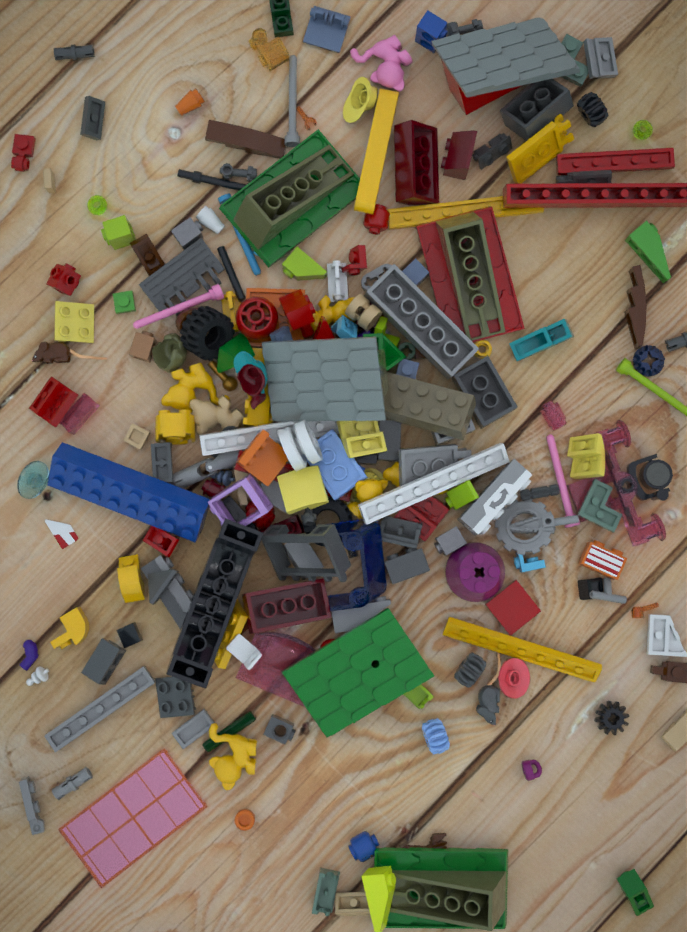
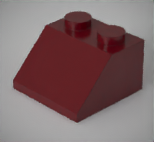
M477 131L453 132L451 139L447 138L445 150H448L447 157H443L440 167L444 169L443 176L466 180Z

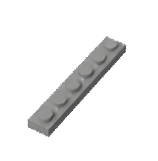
M143 666L44 737L53 750L57 752L153 685L156 681L147 668Z

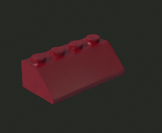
M414 120L394 125L396 202L405 205L439 203L437 128Z

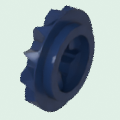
M646 345L635 352L633 365L640 374L650 377L660 373L664 367L665 358L662 351L656 348V346ZM648 354L650 358L656 359L651 363V366L647 362H641L648 357Z

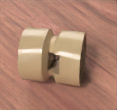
M362 294L357 295L345 311V314L353 321L358 320V325L365 331H369L383 313L375 304L370 305V301Z

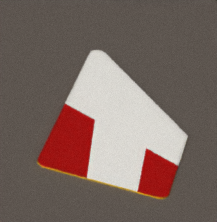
M45 520V523L62 549L79 539L71 525Z

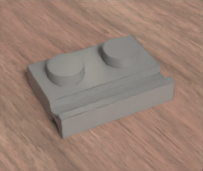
M612 37L586 38L583 43L589 79L615 78L618 75Z

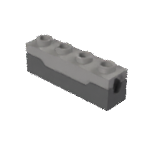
M160 555L143 566L141 570L148 579V574L171 570L174 564L169 557L165 558L164 555ZM178 573L160 599L181 630L193 598V593L190 589L188 591L183 586L185 581Z

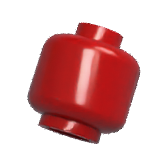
M250 501L246 506V517L258 510L253 501ZM272 507L268 513L251 523L257 528L270 526L276 516L274 508Z

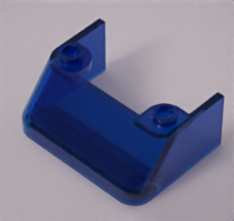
M363 519L330 523L335 525L339 537H342L343 545L347 550H360L364 587L354 588L350 593L329 595L330 611L364 607L382 595L387 588L380 525L378 521L366 525Z

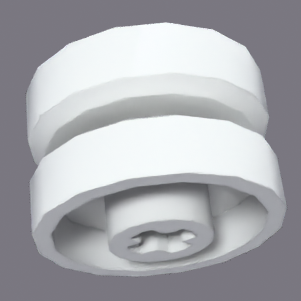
M305 419L295 424V432L290 427L278 431L283 450L296 472L307 467V459L312 464L323 460L317 438Z

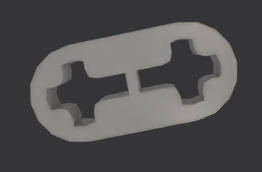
M381 265L364 275L361 280L362 289L367 291L370 288L369 285L365 286L367 283L366 279L372 281L377 278L378 280L379 276L383 275V270H388L392 265Z

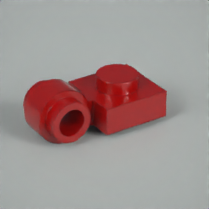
M15 134L12 153L16 157H12L11 168L15 169V171L24 172L29 170L30 160L26 157H33L36 140L34 136Z

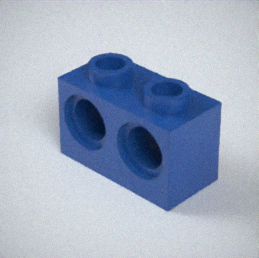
M427 10L417 25L415 42L435 53L436 50L432 46L431 41L446 37L448 33L446 30L447 22Z

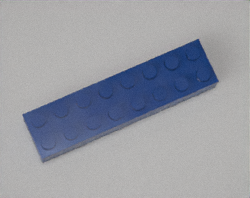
M63 442L52 456L48 486L196 543L205 524L209 510L208 501L210 499Z

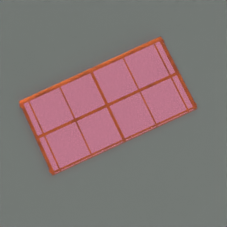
M164 748L58 830L98 883V886L102 888L208 806Z

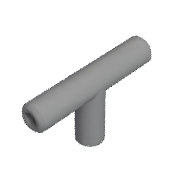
M609 577L603 579L604 592L593 590L590 592V598L621 604L627 602L626 596L612 594L611 578Z

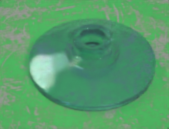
M34 461L22 470L17 483L18 492L22 497L32 499L42 493L49 479L47 465L41 461Z

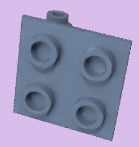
M314 6L310 11L311 17L303 43L340 53L351 16Z

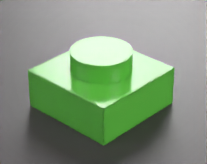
M133 291L113 293L116 314L136 311Z

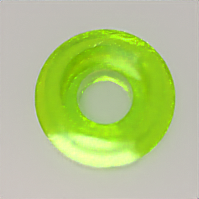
M646 120L636 122L633 127L634 136L640 140L649 138L653 132L651 123ZM640 127H645L646 132H642Z
M95 195L88 200L87 207L92 214L101 215L107 209V202L102 196ZM100 202V206L95 208L94 203Z

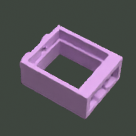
M248 474L208 501L211 512L217 515L221 526L225 518L236 522L221 499L241 486L258 510L237 523L246 526L272 509L273 504L253 475Z

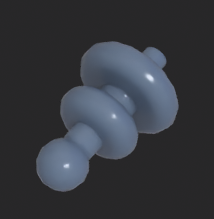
M221 470L210 476L211 478H217V482H223L225 486H229L231 481H235L230 470L226 472Z

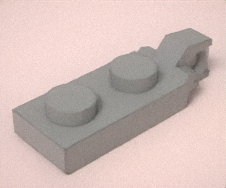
M29 776L24 777L20 780L19 785L27 820L29 821L32 835L39 834L45 831L44 820L38 816L40 805L38 800L35 801L33 793H36L34 781H30Z

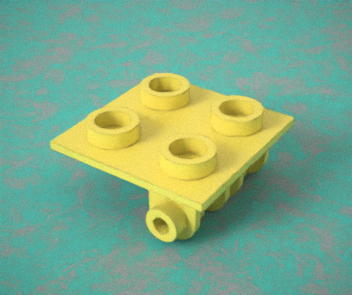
M55 301L54 340L66 343V341L94 343V304Z

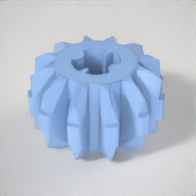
M438 718L431 719L422 724L423 736L432 754H440L449 749V738L441 720Z

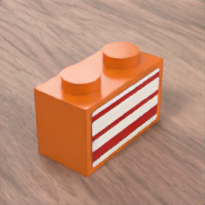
M596 540L587 542L578 564L612 580H618L627 561V558L622 556L623 552L614 548L610 551L604 548L605 544Z

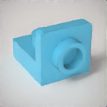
M344 315L331 326V331L340 338H357L358 325Z
M516 553V557H514L515 568L519 569L520 572L546 568L545 561L539 560L538 557L526 559L527 563H524L523 555H517Z

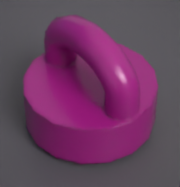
M537 760L522 761L521 765L527 781L541 776L542 767ZM531 765H535V766H536V768H537V772H536V773L533 772V769H532V766H531Z

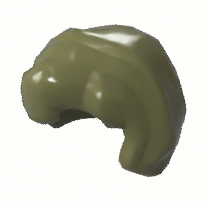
M170 333L165 335L162 343L158 342L152 348L155 363L160 369L168 373L179 369L186 360L187 350L182 345L183 342L178 334Z

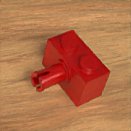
M301 289L280 297L279 301L292 330L300 328L303 337L312 336L314 330L311 323L315 322L313 314L316 312L308 295H303Z

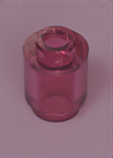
M551 400L542 405L543 409L540 412L548 427H551L553 431L567 424L566 416L558 402L553 403Z

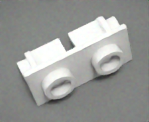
M339 260L327 264L328 294L331 302L348 299L347 273H342L341 269L346 266V263H340Z

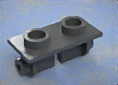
M505 133L502 135L498 134L488 142L491 148L484 144L474 151L472 157L475 161H478L481 170L512 149L510 136H506Z

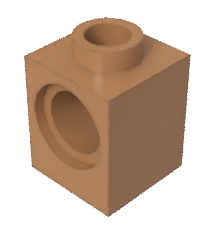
M142 331V333L136 332L129 355L150 363L153 356L152 348L157 344V340L153 337L154 334L147 331Z

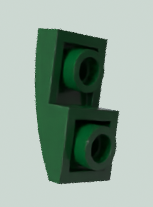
M269 0L275 38L294 35L289 0Z

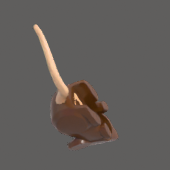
M41 342L32 358V362L44 361L47 364H53V361L56 363H69L71 354L81 359L106 360L107 358L80 355L63 342H54L52 344Z

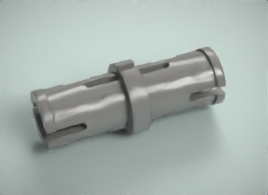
M85 767L77 774L67 777L66 781L53 788L52 793L56 799L60 800L69 792L78 790L79 786L92 779L93 775Z

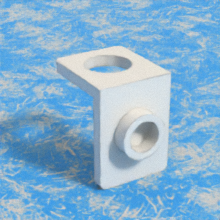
M237 634L226 647L248 670L262 656L261 652L241 634Z

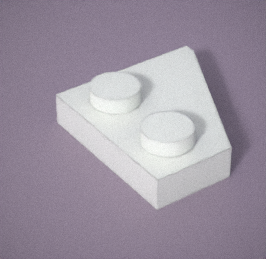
M648 614V655L687 657V653L680 642L678 632L674 628L671 616Z

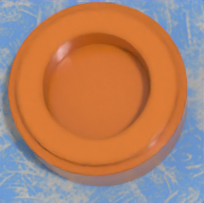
M242 809L235 816V825L240 830H249L255 823V815L249 809Z

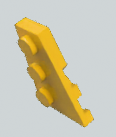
M238 599L214 660L217 667L221 669H226L232 655L226 649L227 645L237 634H241L248 618Z

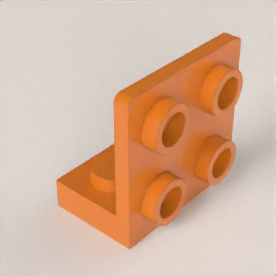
M262 429L236 463L265 486H269L288 462V458L283 447L269 437L270 434Z

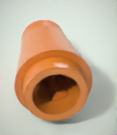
M194 89L193 91L190 90L175 107L182 116L201 107V104L205 101L198 90Z

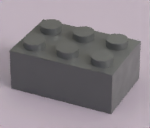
M554 79L529 84L506 104L500 112L505 126L527 141L551 121L554 122L557 115H564L574 105L570 90Z
M489 356L461 370L452 377L454 384L460 392L474 395L476 406L473 416L480 429L518 408Z

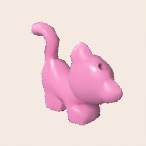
M395 35L377 42L373 47L366 50L363 56L358 54L356 48L351 49V57L356 63H365L373 55L385 61L379 65L377 71L372 73L370 80L373 83H379L386 88L399 92L404 89V71L400 65L409 66L413 61L406 50L399 52L402 46Z

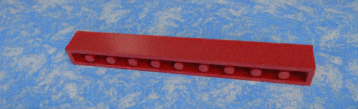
M687 183L506 184L503 188V208L687 207Z

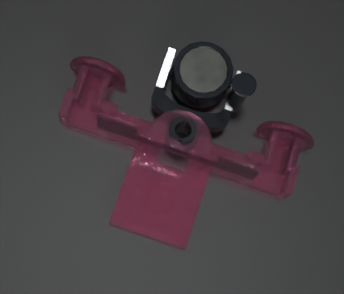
M617 420L616 428L611 430L607 428L594 433L601 434L605 449L604 476L586 478L567 485L576 512L578 513L593 479H597L605 484L613 482L618 497L612 498L610 495L605 506L613 510L619 509L620 513L623 514L622 519L632 546L649 542V539L654 537L664 541L666 530L659 515L652 513L651 521L643 524L641 517H638L632 499L636 496L641 501L650 498L653 501L667 500L670 489L665 487L672 481V469L663 460H652L657 458V454L629 463L627 465V472H618L621 469L615 456L617 451L614 445L623 443L628 448L632 442L627 425L624 421ZM646 461L649 462L645 463L640 469L639 478L642 485L647 489L658 490L651 494H646L642 490L636 476V466ZM578 516L580 522L586 521V519Z

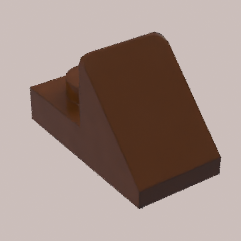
M147 233L130 243L149 276L165 265Z

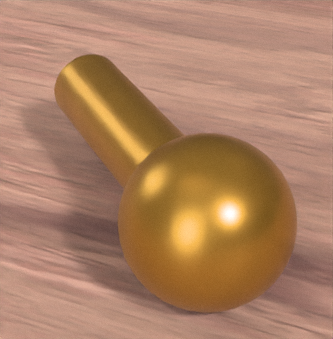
M214 360L207 364L222 380V386L226 391L231 392L237 388V379L233 376H228L225 372L218 373L217 363Z

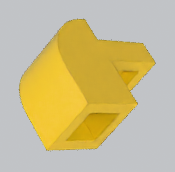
M139 555L120 557L117 573L125 603L145 600Z
M76 607L60 617L67 632L50 643L54 649L60 647L62 650L72 644L70 640H73L75 645L85 640L89 632V622L81 607Z

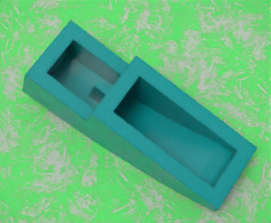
M562 319L509 344L516 360L520 361L573 338L574 335L567 320Z

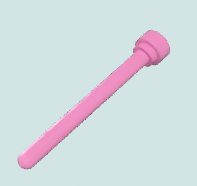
M219 284L214 285L205 294L135 321L133 327L139 329L211 299L212 301L222 300L224 295Z
M550 434L546 439L566 516H573L576 513H573L554 436ZM580 520L579 523L567 524L564 526L565 528L580 525Z

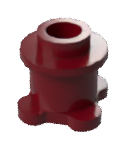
M214 478L211 481L207 479L201 488L204 491L202 495L205 496L206 494L212 498L226 489V486L216 483Z

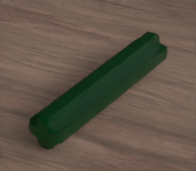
M249 711L217 734L235 735L253 723L256 717ZM210 738L203 743V747L207 752H210L223 742L215 743Z

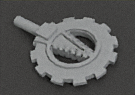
M533 499L520 502L515 500L507 508H502L504 513L495 522V528H498L499 531L496 536L499 542L503 541L505 544L503 547L510 552L511 550L517 551V555H525L526 552L535 554L541 551L539 548L543 545L547 547L551 542L549 537L551 534H554L555 526L579 523L578 515L554 518L551 511L547 512L545 510L546 506L540 501L537 504L533 502ZM520 514L533 515L532 518L512 523L513 519ZM512 533H534L536 535L531 539L521 540Z

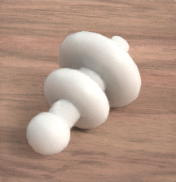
M40 666L37 667L35 672L31 674V678L27 679L26 684L31 686L33 683L46 682L49 678V670Z

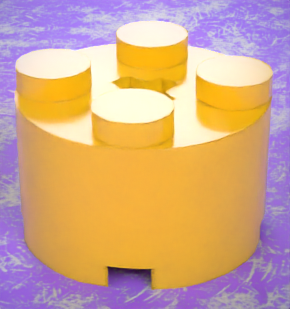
M185 409L179 410V413H171L169 410L158 411V415L155 417V441L160 443V440H164L165 443L171 442L172 445L188 444V440H191L192 443L195 442L194 415H191L190 410Z

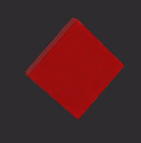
M517 580L513 581L485 604L510 636L541 612Z

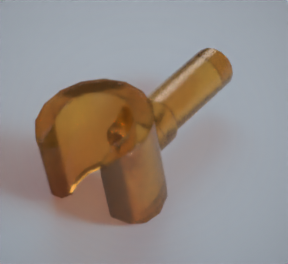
M298 106L296 110L305 121V129L311 130L307 122L311 121L316 126V120L308 117Z
M658 603L643 607H633L631 610L632 618H644L643 611L659 607Z

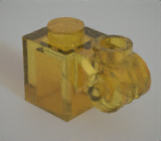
M257 28L253 31L252 38L248 42L253 51L257 50L260 56H258V59L263 67L267 66L268 70L272 71L289 61V52L279 37L268 42L267 33L264 29Z

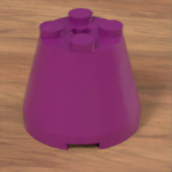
M478 542L467 543L453 551L447 560L445 569L447 584L452 592L463 600L470 602L488 600L503 585L505 579L504 562L498 552L489 545ZM481 568V575L483 577H475L474 575L476 574V572L474 571V569Z

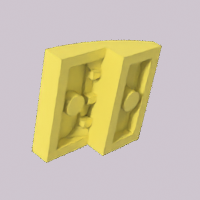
M336 421L348 458L387 451L384 434L379 430L378 421Z
M597 433L570 437L567 454L568 457L573 458L570 478L584 479L604 476L605 449L602 435Z
M318 465L277 476L285 509L289 515L305 508L314 509L329 503Z

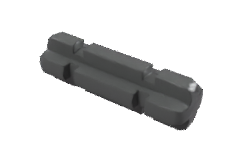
M555 484L549 487L525 489L520 491V497L524 501L530 500V498L536 499L548 497L549 495H558L559 487Z

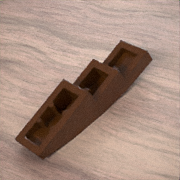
M214 120L208 121L206 141L245 150V153L279 159L285 154L284 138Z
M641 265L633 266L629 270L633 287H630L626 292L631 308L624 312L634 349H638L643 345L646 328L647 304Z

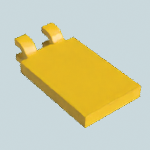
M562 114L557 115L554 122L551 121L506 157L513 181L516 184H521L555 158L557 154H560L565 144L574 140V135L571 132L566 135V130L571 127V123L568 119L563 122Z

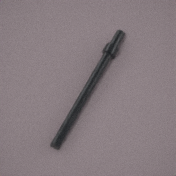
M179 169L177 177L192 180L194 183L200 184L202 182L237 191L246 186V184L203 175L199 171L190 172Z

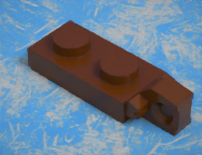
M666 661L662 662V666L651 665L650 673L661 675V680L687 683V663Z

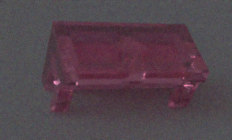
M83 393L59 424L74 435L100 405L86 393Z

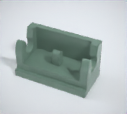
M320 868L312 914L317 915L319 912L325 913V916H330V913H332L340 875L339 871Z

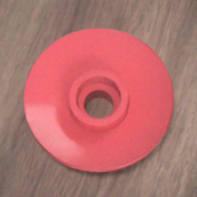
M510 658L500 668L498 681L504 695L513 699L520 698L529 687V669L521 659Z

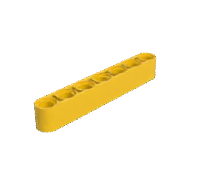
M381 88L379 90L354 211L374 214L399 92Z

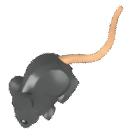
M498 652L497 673L487 685L479 690L478 700L480 705L476 707L477 713L491 725H496L495 713H499L497 703L500 702V689L492 685L497 680L501 668L500 653Z

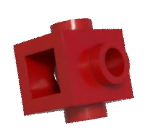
M67 263L64 266L56 264L50 272L46 285L62 294L71 296L79 284L81 275L75 272V267Z

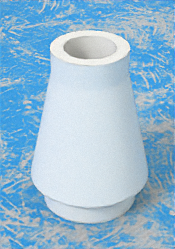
M207 206L196 216L200 224L214 231L217 235L225 227L212 208L209 209Z

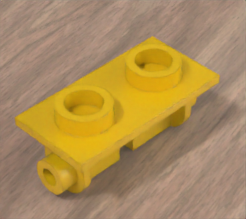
M233 291L225 292L224 299L221 300L223 314L233 322L234 327L232 329L235 332H240L236 325L235 316L241 301H238Z

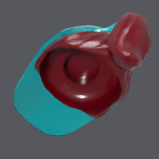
M241 351L234 358V368L241 388L245 393L252 396L250 405L254 410L266 399L264 388L267 384L268 374L263 362L255 360L248 352Z

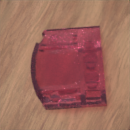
M279 632L255 633L251 644L261 652L262 656L250 670L242 663L235 678L305 707L281 671L313 653L316 649L303 640Z

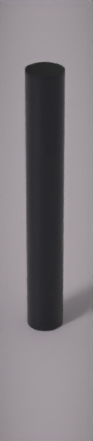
M224 246L217 248L238 301H243L246 299L226 249Z

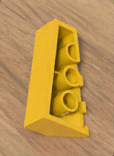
M252 348L255 353L253 358L260 360L265 365L262 348ZM268 384L264 388L266 394L265 401L254 410L250 405L252 396L248 395V399L245 400V414H247L246 417H243L245 428L274 422L271 415Z

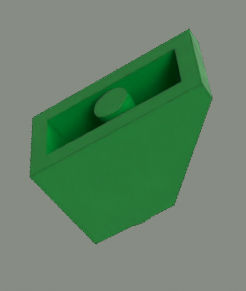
M635 869L626 871L617 878L636 916L654 907L648 890Z

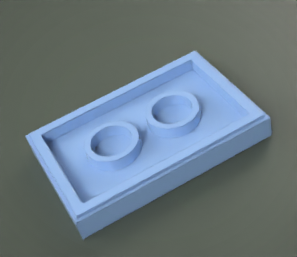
M331 429L317 440L323 460L312 464L307 459L310 466H319L324 486L334 501L352 490L358 480L368 478L356 460L348 458L342 440L334 429Z

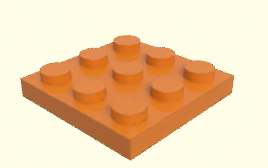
M246 288V299L258 296L266 298L274 304L279 317L275 331L283 326H288L293 340H304L300 328L292 330L279 301L280 297L299 289ZM301 289L303 295H305V290ZM262 308L264 310L265 316L270 317L269 311L265 308ZM255 312L251 315V319L258 321L262 314ZM246 319L245 326L251 329L252 325ZM265 322L262 326L257 327V330L264 328L268 323ZM270 336L261 340L247 337L252 348H262V342L271 341Z

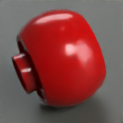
M256 296L244 300L239 305L235 320L237 328L245 337L261 340L269 337V334L275 331L279 317L277 309L272 302L266 298ZM262 308H265L269 311L270 317L265 316L264 310ZM255 312L262 314L258 321L251 319V315ZM248 319L252 325L251 329L245 326L244 320ZM265 322L268 323L264 328L257 330V327L262 326Z

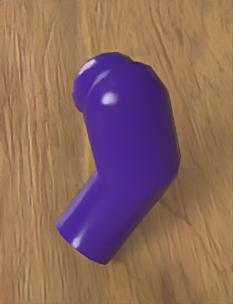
M26 640L23 643L26 657L19 665L26 671L39 656L37 645L32 640Z

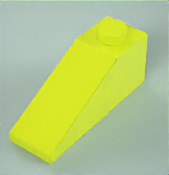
M391 866L368 868L361 876L375 932H382L389 917L396 886V877L392 873Z

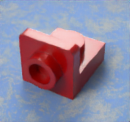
M357 245L350 249L349 262L351 264L341 268L342 273H349L350 276H355L367 269L365 245Z

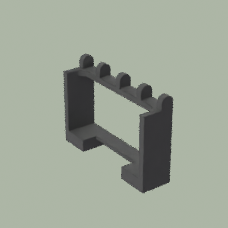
M318 524L310 534H287L289 532L287 525H270L263 532L261 540L279 580L285 581L287 576H292L294 581H299L300 576H307L309 581H315L317 576L323 577L326 582H331L332 577H338L340 582H346L347 575L345 572L351 566V563L334 524ZM282 543H324L334 569L288 568L291 563Z

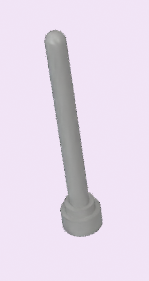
M291 55L289 57V132L285 136V146L296 147L300 144V136L296 132L297 57Z

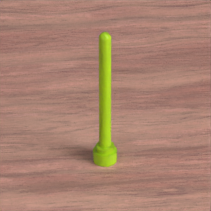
M624 358L616 368L618 373L631 376L687 416V406L633 369L634 366L631 365L632 362Z

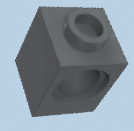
M272 714L263 735L286 744L287 740H292L296 730L293 729L294 723ZM283 725L286 728V733L283 735L277 734L275 727Z

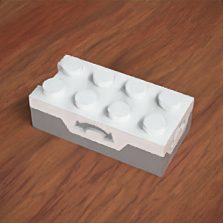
M511 460L481 492L479 498L475 499L457 520L474 536L485 534L491 527L490 521L492 519L497 520L504 513L502 508L505 505H511L518 497L516 495L518 490H524L531 483L529 478L532 474L517 460Z

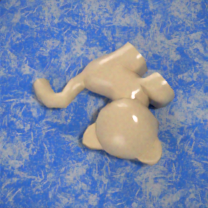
M224 395L219 398L218 407L210 401H201L200 399L190 401L198 435L207 433L217 423L221 424L222 430L227 426H235L240 429L243 417L245 416L237 408L231 411L229 409L231 402Z

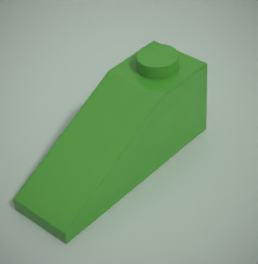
M646 220L625 241L664 284L671 278L661 238L657 233L658 230L655 225L649 224Z

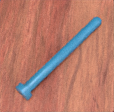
M230 193L222 195L218 198L220 204H223L232 196ZM233 226L254 275L261 274L250 245Z

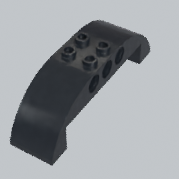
M225 518L183 621L167 668V675L205 689L207 688L213 671L212 665L250 562L258 550L263 536L262 532Z

